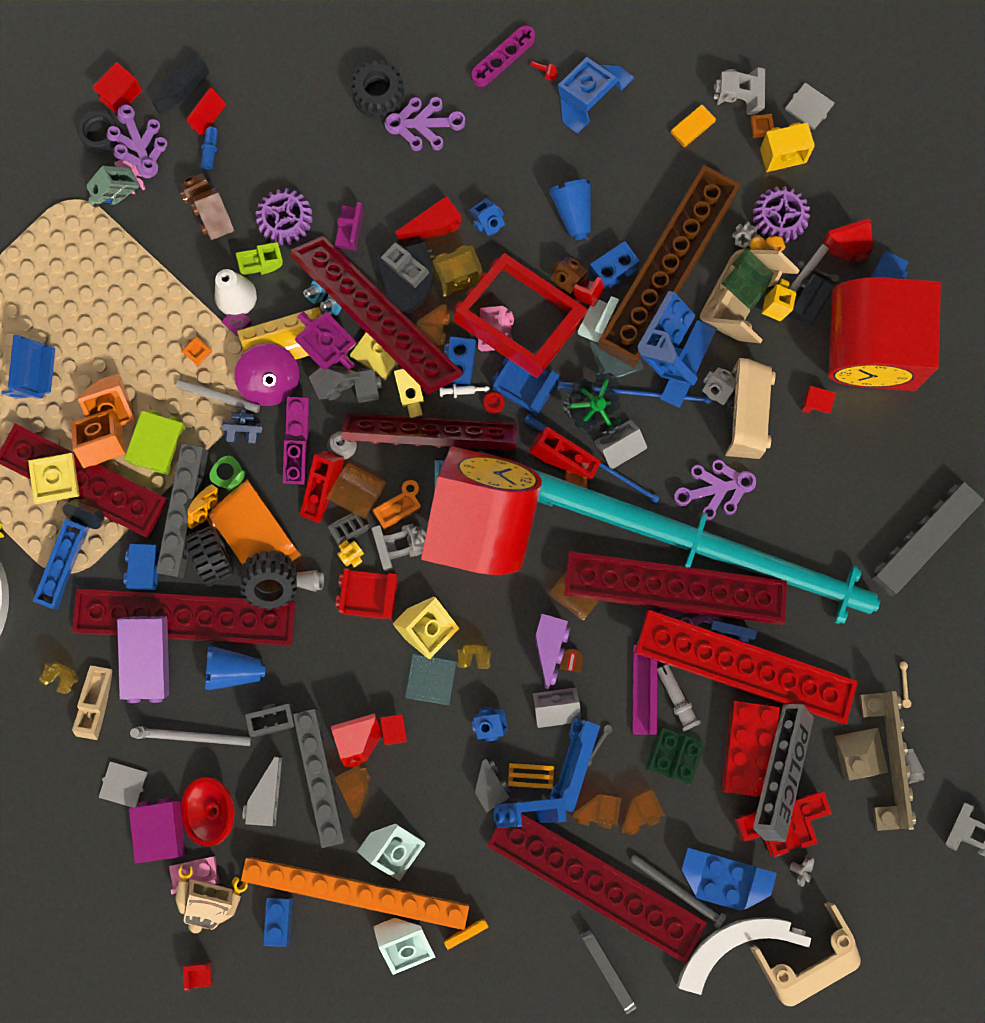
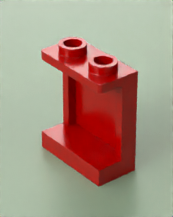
M344 568V574L340 573L339 587H342L341 595H337L336 608H339V613L393 620L398 584L397 574L388 573V575L351 571Z

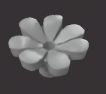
M813 858L805 859L801 865L792 862L790 865V871L797 873V882L802 887L805 881L809 882L811 880L809 872L813 869Z

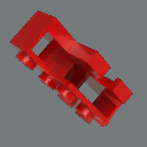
M819 791L795 799L786 842L765 840L770 856L776 857L789 853L790 849L800 846L804 848L818 843L810 821L832 814L825 792ZM757 811L734 818L741 841L761 837L753 829Z

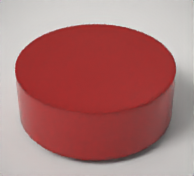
M490 392L483 399L484 409L490 414H498L504 408V397L498 392Z

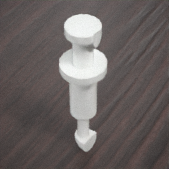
M454 383L453 388H440L439 394L440 397H443L445 394H453V397L457 398V395L474 394L476 391L488 393L490 388L488 386L475 387L473 385L456 386V383Z

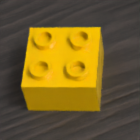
M797 122L786 128L780 129V127H775L766 132L760 148L766 172L807 163L815 146L808 123L801 124Z

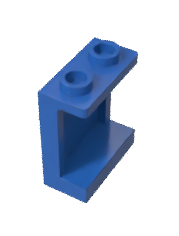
M505 358L503 362L505 367L501 373L497 372L492 380L494 384L493 391L500 393L503 397L538 416L558 383L559 374L554 371L549 373L544 370L537 379L508 358Z
M564 798L495 805L494 820L497 828L521 827V813L535 811L537 823L566 822Z

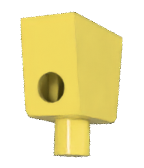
M404 369L394 371L403 408L408 407L410 418L422 416L420 404L424 403L420 385ZM414 391L415 397L410 399L407 393Z

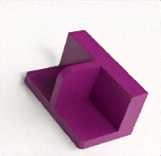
M357 202L356 207L342 206L341 216L337 219L336 248L357 250L364 214L362 203Z

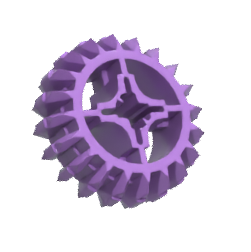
M777 186L773 192L768 189L765 194L760 195L759 200L754 205L756 208L753 209L752 213L755 215L753 223H758L756 230H763L761 236L768 234L769 237L774 235L782 237L785 243L789 241V238L795 240L797 234L802 235L803 229H806L808 226L807 221H809L810 215L807 213L810 211V207L805 206L807 199L800 200L802 194L795 195L794 188L790 192L787 191L786 186L782 188V191ZM779 202L778 206L766 208L771 203ZM780 210H781V213H783V216H784L783 219H782V221H781V216H779V215H780V213H779ZM797 222L791 227L783 228L785 223Z
M287 188L284 193L277 189L276 195L269 192L270 198L263 197L264 204H258L260 211H256V217H258L256 223L260 226L258 228L260 233H264L266 239L271 238L272 243L278 240L280 245H283L286 240L291 245V240L294 238L295 241L299 242L298 236L305 237L306 233L304 230H310L311 227L308 223L313 221L310 216L312 215V210L309 208V202L304 201L305 198L302 194L298 196L295 190L291 194ZM294 206L300 210L299 219L293 214ZM269 215L276 220L275 228L268 224ZM288 215L287 218L281 219L282 216Z

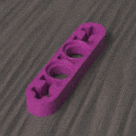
M530 26L520 27L472 70V82L478 87L488 85L529 49L535 42L534 29ZM522 34H524L525 36L529 34L530 38H524L522 40ZM508 46H514L517 51L513 54H508L505 49ZM493 59H499L502 64L499 67H493L490 62ZM485 73V78L480 77L477 79V74L482 75Z

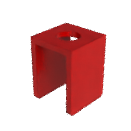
M118 62L93 86V90L100 95L99 100L116 115L120 106L129 105L143 91L137 79Z

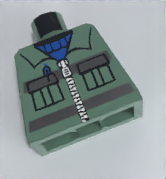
M102 166L87 184V189L91 195L88 201L95 208L101 204L115 205L135 191L140 185L131 168Z

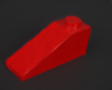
M446 196L395 232L396 239L400 243L442 236L449 232L453 233L460 228L462 217Z
M546 427L537 435L529 450V453L547 464L588 479L594 477L601 463V460L549 427Z
M327 451L314 455L300 516L318 523L321 522L340 478L344 457Z

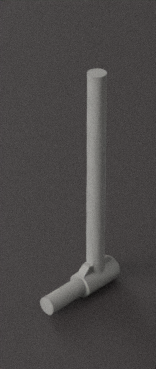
M138 726L130 731V735L137 739L158 738L243 746L251 745V737L148 729L145 726Z

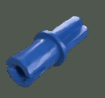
M206 128L204 144L201 145L202 157L200 166L203 169L210 170L214 167L215 152L218 151L216 147L217 128Z

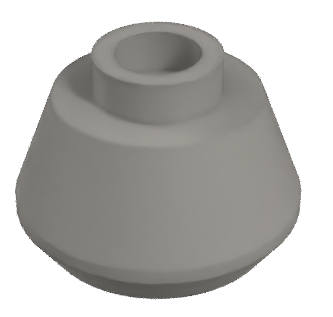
M337 431L330 436L327 448L330 453L347 459L355 453L357 442H349L348 440L343 442L341 440V431Z

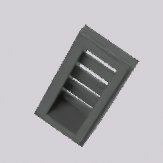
M365 506L327 527L337 544L340 545L346 540L348 542L377 524ZM364 514L369 524L365 525L360 515ZM355 518L361 526L359 529L356 528L352 521ZM349 523L353 532L349 533L345 524ZM341 527L346 536L341 537L337 529Z

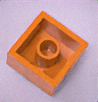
M113 408L71 422L73 451L83 468L97 465L100 462L125 454L123 427Z

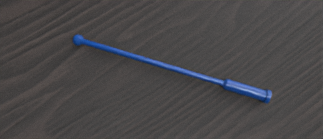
M558 380L557 391H573L575 383ZM593 386L592 389L593 391L600 392L601 387ZM606 388V390L620 394L661 397L663 394ZM686 395L684 400L704 401L706 404L712 402V399L708 396Z
M530 414L527 415L523 422L539 432L547 427L531 417L532 415ZM600 463L599 467L651 498L653 503L659 501L657 494H651L608 466Z

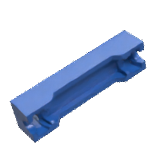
M64 520L33 602L51 609L59 608L66 584L79 551L84 544L90 529L89 527L72 520ZM69 527L80 529L79 535L69 531ZM43 594L53 597V601H46L42 597Z
M577 718L573 719L569 732L571 741L558 783L552 787L549 799L564 798L565 810L574 813L600 728L597 724Z

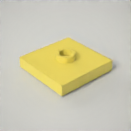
M367 332L350 354L352 359L364 367L370 368V370L374 369L376 375H380L384 380H386L397 364Z
M73 453L28 460L35 504L79 496Z

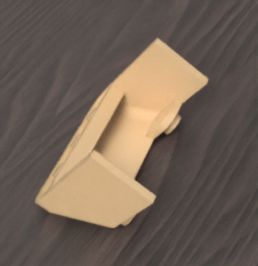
M738 250L729 259L700 313V319L704 323L717 328V331L737 341L761 343L762 339L752 330V325L745 321L762 287H770L777 284L782 273L798 274L800 270L781 251Z
M739 358L731 372L732 376L736 378L732 443L726 450L725 456L760 459L765 453L766 448H770L771 435H768L771 385L775 383V372H772V368L750 359Z
M830 902L824 903L838 928L831 936V946L835 952L796 975L785 964H779L770 969L760 949L755 945L750 946L752 953L778 999L784 1005L794 1006L859 967L861 958L855 939L835 904Z

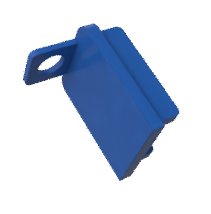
M18 334L13 335L8 379L9 390L2 391L1 394L15 399L31 397L40 399L45 394H49L52 387L55 348Z

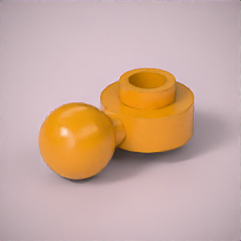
M776 235L770 236L766 240L758 236L750 241L749 247L750 250L782 252L785 249L783 238Z

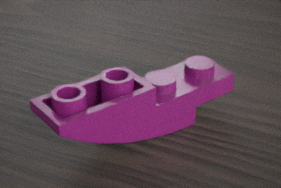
M287 397L283 484H305L310 434V398Z

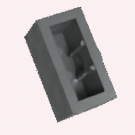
M275 704L263 706L262 711L246 714L250 737L255 738L294 728L293 714L295 713L293 705L285 704L276 707Z

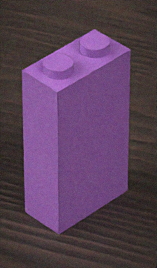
M167 616L122 617L117 619L120 699H127L128 703L141 702V699H149V702L152 703L162 702L164 698L169 696Z

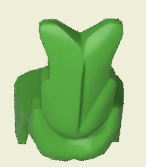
M229 455L219 459L214 464L210 472V480L215 485L225 488L229 492L244 482L246 472L241 468L238 461ZM222 463H228L233 467V476L228 480H222L217 476V467Z

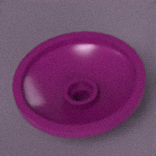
M260 343L248 348L239 357L234 370V379L238 391L246 400L260 406H273L282 403L293 394L299 381V367L294 356L286 348L274 343ZM267 376L273 377L270 382L265 381Z

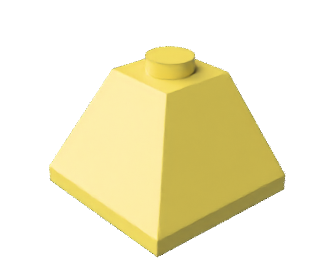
M436 597L407 608L393 623L403 638L428 659H431L459 629Z

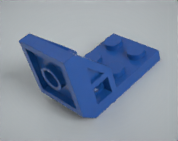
M668 291L638 345L639 353L661 377L694 386L698 377L689 355L683 349L678 348L696 315L675 292Z

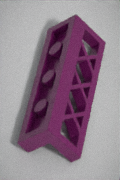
M633 645L632 734L656 735L657 661L635 654L637 645Z

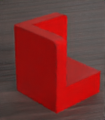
M597 277L595 282L585 278L581 286L575 284L573 287L576 300L593 307L596 306L605 290L602 278Z
M810 386L806 391L801 411L810 414L812 410H817L829 414L836 393Z
M403 715L380 718L384 745L408 742Z
M211 962L192 963L183 967L184 990L213 985Z

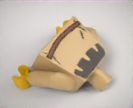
M182 864L179 866L181 881H178L175 900L179 912L184 914L183 921L189 924L188 928L191 932L199 933L202 927L213 930L219 923L224 922L235 914L241 898L239 895L247 889V882H243L240 887H237L239 878L237 876L234 877L232 880L234 891L233 889L193 879L188 883V878L193 873L192 866L190 865V871L187 874L181 872Z

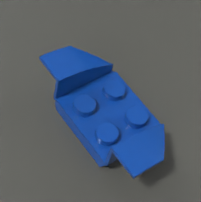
M586 57L558 84L561 98L562 122L578 134L590 122L587 111L613 86L622 91L634 77L620 66L599 65Z
M687 848L682 866V871L696 898L740 911L771 896L777 875L775 872Z

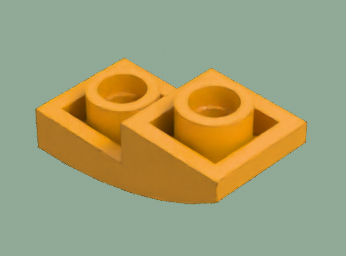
M212 484L209 485L190 504L187 511L188 527L190 529L207 520V511L218 505L217 487Z

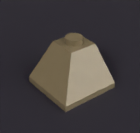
M878 728L834 736L843 780L860 779L888 772Z

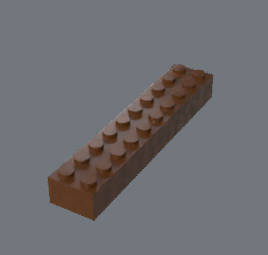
M703 165L601 336L598 349L634 369L636 368L641 359L638 345L668 291L679 295L736 198L741 184Z

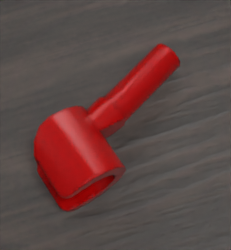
M534 61L531 62L530 66L545 72L546 79L556 80L557 71L555 65L549 64L545 66Z

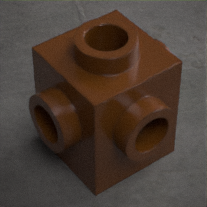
M203 173L187 177L180 184L183 189L180 194L185 204L189 202L193 204L194 195L211 189Z
M568 256L564 260H558L552 268L554 273L550 279L559 288L565 289L571 294L574 291V285L580 286L588 270L581 266L576 259Z

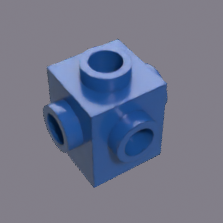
M487 198L469 210L475 220L473 225L479 233L482 231L487 236L497 233L505 225L502 219L504 216L502 210Z
M486 707L479 710L472 720V728L474 733H477L478 739L493 741L498 739L499 736L506 734L509 729L504 708L493 710L492 707Z

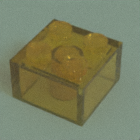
M466 245L461 246L453 253H443L432 260L434 274L444 297L478 284V280L482 275V267L473 245L468 247Z

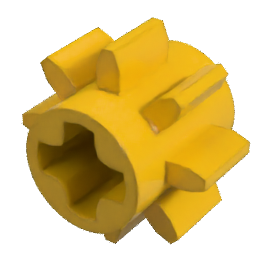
M346 540L339 545L341 551L337 555L346 567L350 564L356 567L363 562L360 557L364 553L355 541L350 544Z

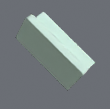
M611 296L608 303L599 300L595 307L590 306L578 330V335L599 343L601 336L617 311L619 299Z

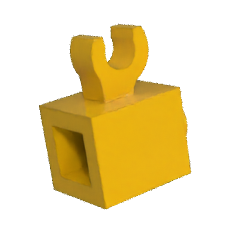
M781 279L780 284H775L774 288L765 296L762 314L782 321L793 310L796 292L788 289L789 281Z

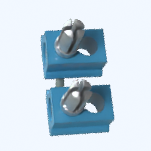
M313 280L311 286L304 290V296L313 304L321 303L320 308L325 313L328 312L331 316H338L342 307L330 295H328L326 301L322 302L327 292Z

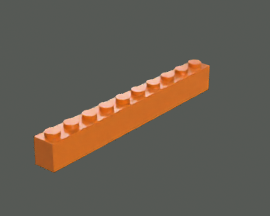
M254 857L246 858L241 881L462 930H465L470 907L469 904Z

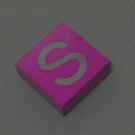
M241 313L228 314L221 323L238 336L237 331L247 328L252 321Z

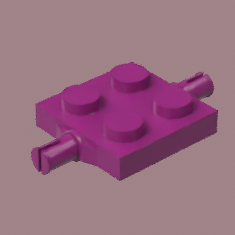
M304 311L297 316L306 327L304 331L296 336L295 341L324 371L339 361L348 371L355 365L346 354L357 342L328 312L314 320H311Z

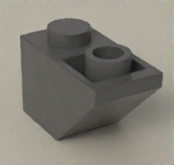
M332 365L326 371L320 367L309 376V379L319 400L327 398L334 400L341 395L340 392L354 385L353 382L360 375L355 371H348L344 367Z
M487 759L482 761L475 794L486 812L493 809L495 805L509 799L508 793L511 792L505 780L500 782L496 776L499 770L494 762H488Z

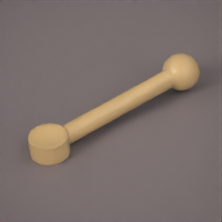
M902 661L899 664L900 669H902L904 700L901 704L904 708H909L911 701L908 699L906 675L908 664Z

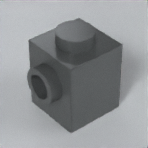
M359 369L357 373H359L360 377L354 381L358 402L379 400L378 389L382 388L380 375L376 376L374 369Z

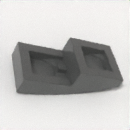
M394 243L381 257L393 271L414 288L429 274L427 268L413 259L411 254L397 243Z

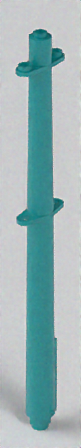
M479 450V453L496 456L485 451ZM532 469L542 479L538 502L551 507L554 504L689 550L684 567L690 568L693 557L697 553L771 579L785 580L789 585L839 601L834 623L837 624L845 623L848 616L846 607L871 614L873 611L876 612L880 605L877 593L854 586V582H858L862 572L856 565L851 567L846 582L704 531L707 513L703 512L698 527L695 528Z

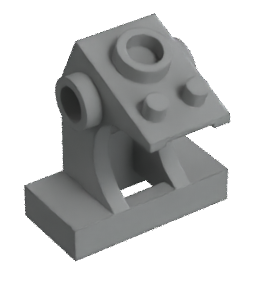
M757 67L750 74L739 73L734 69L722 72L720 79L716 80L714 84V90L717 93L714 94V99L717 100V105L724 101L734 102L737 99H742L747 104V115H756L765 108V69ZM740 83L744 84L747 90L741 89Z
M409 524L402 527V532L386 536L383 535L380 525L372 528L385 572L393 570L391 559L408 554L410 557L422 554L426 537L422 527ZM407 537L409 547L397 551L394 541Z
M964 803L946 845L957 851L960 842L963 841L979 848L978 853L985 857V841L980 843L971 838L975 827L985 831V824L972 819L975 809L973 806Z

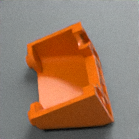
M248 480L237 486L208 513V523L213 528H218L242 565L246 563L248 557L252 558L255 553L261 554V551H266L267 553L276 551L277 554L281 552L285 554V558L290 557L292 561L301 555Z

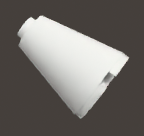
M229 269L221 270L216 275L214 298L218 308L226 315L247 314L254 307L257 300L256 289L253 283L248 278Z

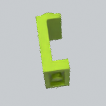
M149 410V413L141 411L124 460L129 464L170 476L173 469L170 466L181 433L182 431L185 432L187 427L177 417L170 416L168 419L161 417L162 414L154 410Z

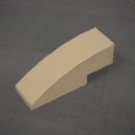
M90 666L77 705L79 710L72 729L76 737L98 740L110 690L112 669Z

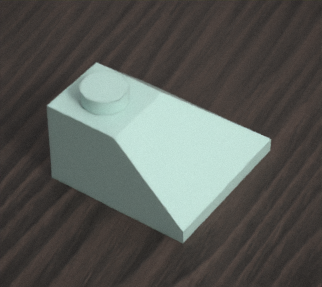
M393 824L371 832L357 852L370 864L400 881L426 843L397 824Z
M397 918L373 926L378 947L393 975L435 958V954L421 926Z

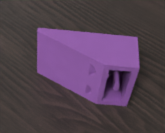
M542 614L535 642L546 689H549L550 684L554 685L556 682L558 671L554 670L556 663H561L564 649L560 647L562 642H567L570 628L566 627L568 621Z

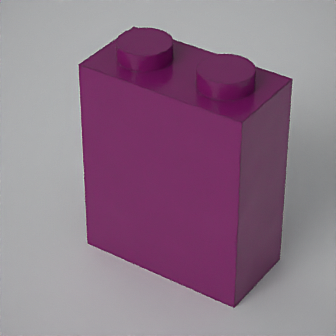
M172 798L159 799L156 805H151L150 801L137 803L136 808L129 809L135 864L186 856L180 801L172 802Z

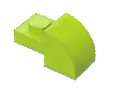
M278 242L259 245L255 250L236 253L240 275L260 272L261 275L267 274L280 268L283 263Z

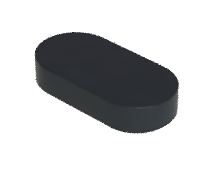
M68 500L62 508L67 518L91 529H99L105 522L104 515L98 509L76 500Z

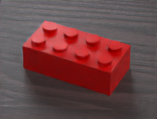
M738 701L731 702L721 792L761 797L778 727L780 707Z

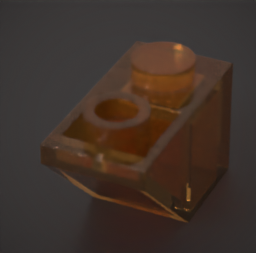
M442 304L418 320L416 326L439 349L441 345L445 346L447 333H444V328L450 322L451 313L448 312L447 305Z
M653 790L642 793L630 800L620 827L622 834L628 833V836L641 831L640 826L646 823L652 826L661 822L660 817L664 816V812Z
M597 794L572 813V818H576V823L589 825L590 821L599 822L598 827L612 829V825H618L621 798Z

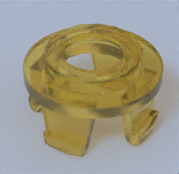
M462 645V649H456L459 662L457 666L460 668L469 667L473 654H476L478 669H488L491 665L490 657L493 651L487 650L488 646Z
M55 661L52 664L45 663V669L39 678L42 684L48 685L56 676L61 677L57 691L63 694L69 693L73 684L79 680L75 676L76 672Z

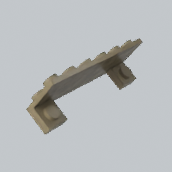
M896 691L859 695L861 717L884 716L895 806L873 808L875 830H913V824H916V815L914 810H911L910 801H913V792L911 787H908L907 778L910 777V768L905 763L907 745L902 739L904 722L899 716L901 698L897 695Z

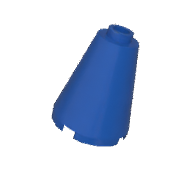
M581 179L566 182L561 189H559L558 185L550 188V196L570 238L574 237L575 241L586 239L587 234L591 233L590 180Z
M208 646L205 690L259 682L260 677H265V664H261V659L215 646Z

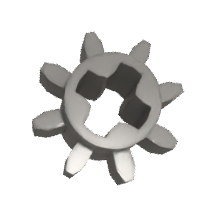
M749 222L744 227L739 224L736 227L737 231L732 234V237L735 238V245L746 249L754 237H760L757 234V226L754 227Z

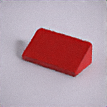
M210 87L186 119L190 128L203 136L206 128L212 125L226 104L215 90Z

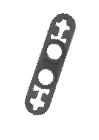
M589 929L582 933L580 936L626 1014L637 1009L592 931Z

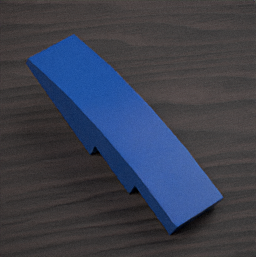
M699 320L696 321L683 349L689 355L695 372H697L717 329ZM669 379L660 399L680 408L690 385Z

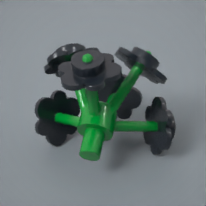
M609 372L596 373V381L603 385L599 395L595 397L593 396V383L586 378H581L578 383L573 385L574 390L572 394L568 393L567 400L563 401L562 408L564 413H568L569 418L572 419L573 408H580L574 414L576 419L575 425L578 428L589 431L597 425V421L594 419V412L600 411L606 422L601 424L600 434L616 432L621 426V419L619 417L616 419L614 417L608 418L607 414L611 415L614 411H618L621 408V404L618 401L620 397L618 394H613L611 390H606V387H617L619 385L617 378ZM586 397L590 399L589 402L572 404V398L579 399L580 401H584ZM581 407H590L591 410L588 412L587 409Z

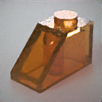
M358 765L334 777L354 818L361 816L371 786L369 780L372 779L367 768L362 769L361 765Z

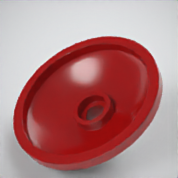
M211 777L200 778L192 782L186 789L181 802L182 824L187 835L198 845L207 847L220 844L229 835L234 822V803L230 792L219 780Z

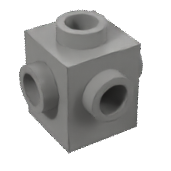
M718 367L714 373L710 371L703 382L706 385L702 392L710 399L724 405L735 390L736 378L729 371Z

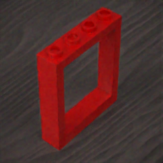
M504 253L500 259L496 258L492 262L488 273L484 272L480 276L478 285L476 287L472 286L469 289L466 299L463 302L459 301L453 310L455 312L453 321L538 379L583 322L588 309ZM502 269L568 313L536 355L469 311L471 306Z

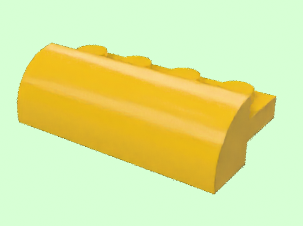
M319 307L304 311L311 320L322 316ZM300 313L237 331L243 351L245 352L248 348L260 343H274L286 348L294 356L295 360L309 356L295 341L296 336L304 331L306 327L297 318Z

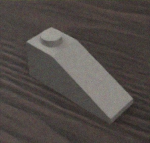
M274 757L250 796L247 805H244L243 819H246L245 824L276 826L282 758Z

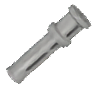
M664 665L663 669L662 667L658 668L657 673L675 706L673 712L675 715H678L683 724V732L701 724V721L697 720L691 708L693 706L692 703L686 701L669 665Z

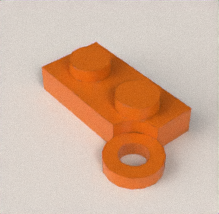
M405 481L402 485L403 493L373 509L384 530L421 509V505L415 497L419 492V486L416 481ZM408 485H413L415 487L413 492H408L406 490Z

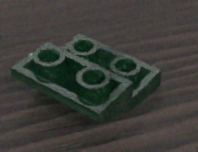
M745 248L732 263L735 268L721 284L749 310H752L766 291L774 273L749 249Z
M659 727L645 769L692 785L705 742Z

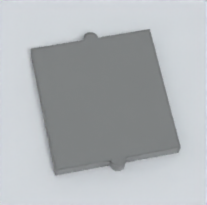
M804 83L797 94H793V99L786 106L785 110L803 123H808L809 127L815 130L822 119H826L827 113L833 107L834 102L807 83Z
M110 762L106 775L102 778L103 785L98 798L136 808L141 793L144 792L143 786L148 772Z

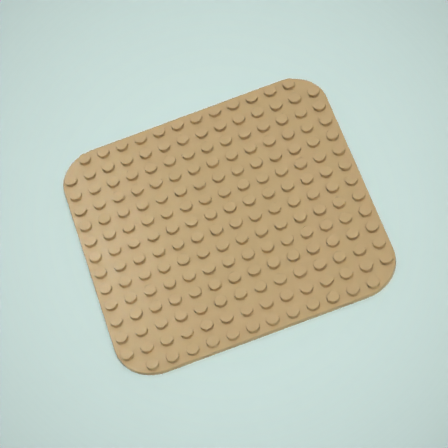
M77 199L57 203L47 209L0 254V449L16 423L74 452L71 422L86 417L77 397L98 380L120 374L130 399L135 422L122 425L125 454L100 462L98 465L163 496L174 484L181 444L203 447L209 450L224 435L222 419L236 420L232 419V413H240L241 411L240 407L176 388L177 381L182 380L246 400L238 391L234 379L236 363L244 353L240 339L99 206L95 208L89 201ZM18 334L55 348L51 392L45 394L43 398L15 399L1 394L2 391L9 390L8 379L13 335ZM195 336L213 351L199 366H196L181 352ZM149 410H154L161 413V417L168 419L170 416L177 417L187 427L186 431L181 433L170 466L173 469L170 476L129 464L124 460L141 411L149 413ZM0 465L1 528L35 562L46 568L65 519L70 520L62 510L64 504L70 499L35 504L31 480ZM104 517L105 522L99 529H89L71 574L83 571L94 565L129 529ZM69 527V531L79 535L80 529Z

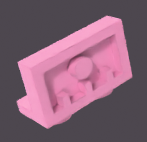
M504 306L480 308L481 319L513 340L511 335L514 323L512 311ZM478 338V349L480 351L495 350Z
M215 856L181 863V872L187 874L190 871V865L192 866L193 873L188 878V883H190L191 879L213 885L220 883ZM181 864L169 866L173 886L171 894L176 893L178 881H181L179 875V866Z

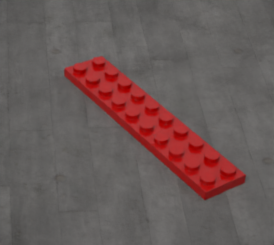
M651 610L646 612L634 652L635 654L782 704L804 705L811 714L843 725L847 724L858 682Z

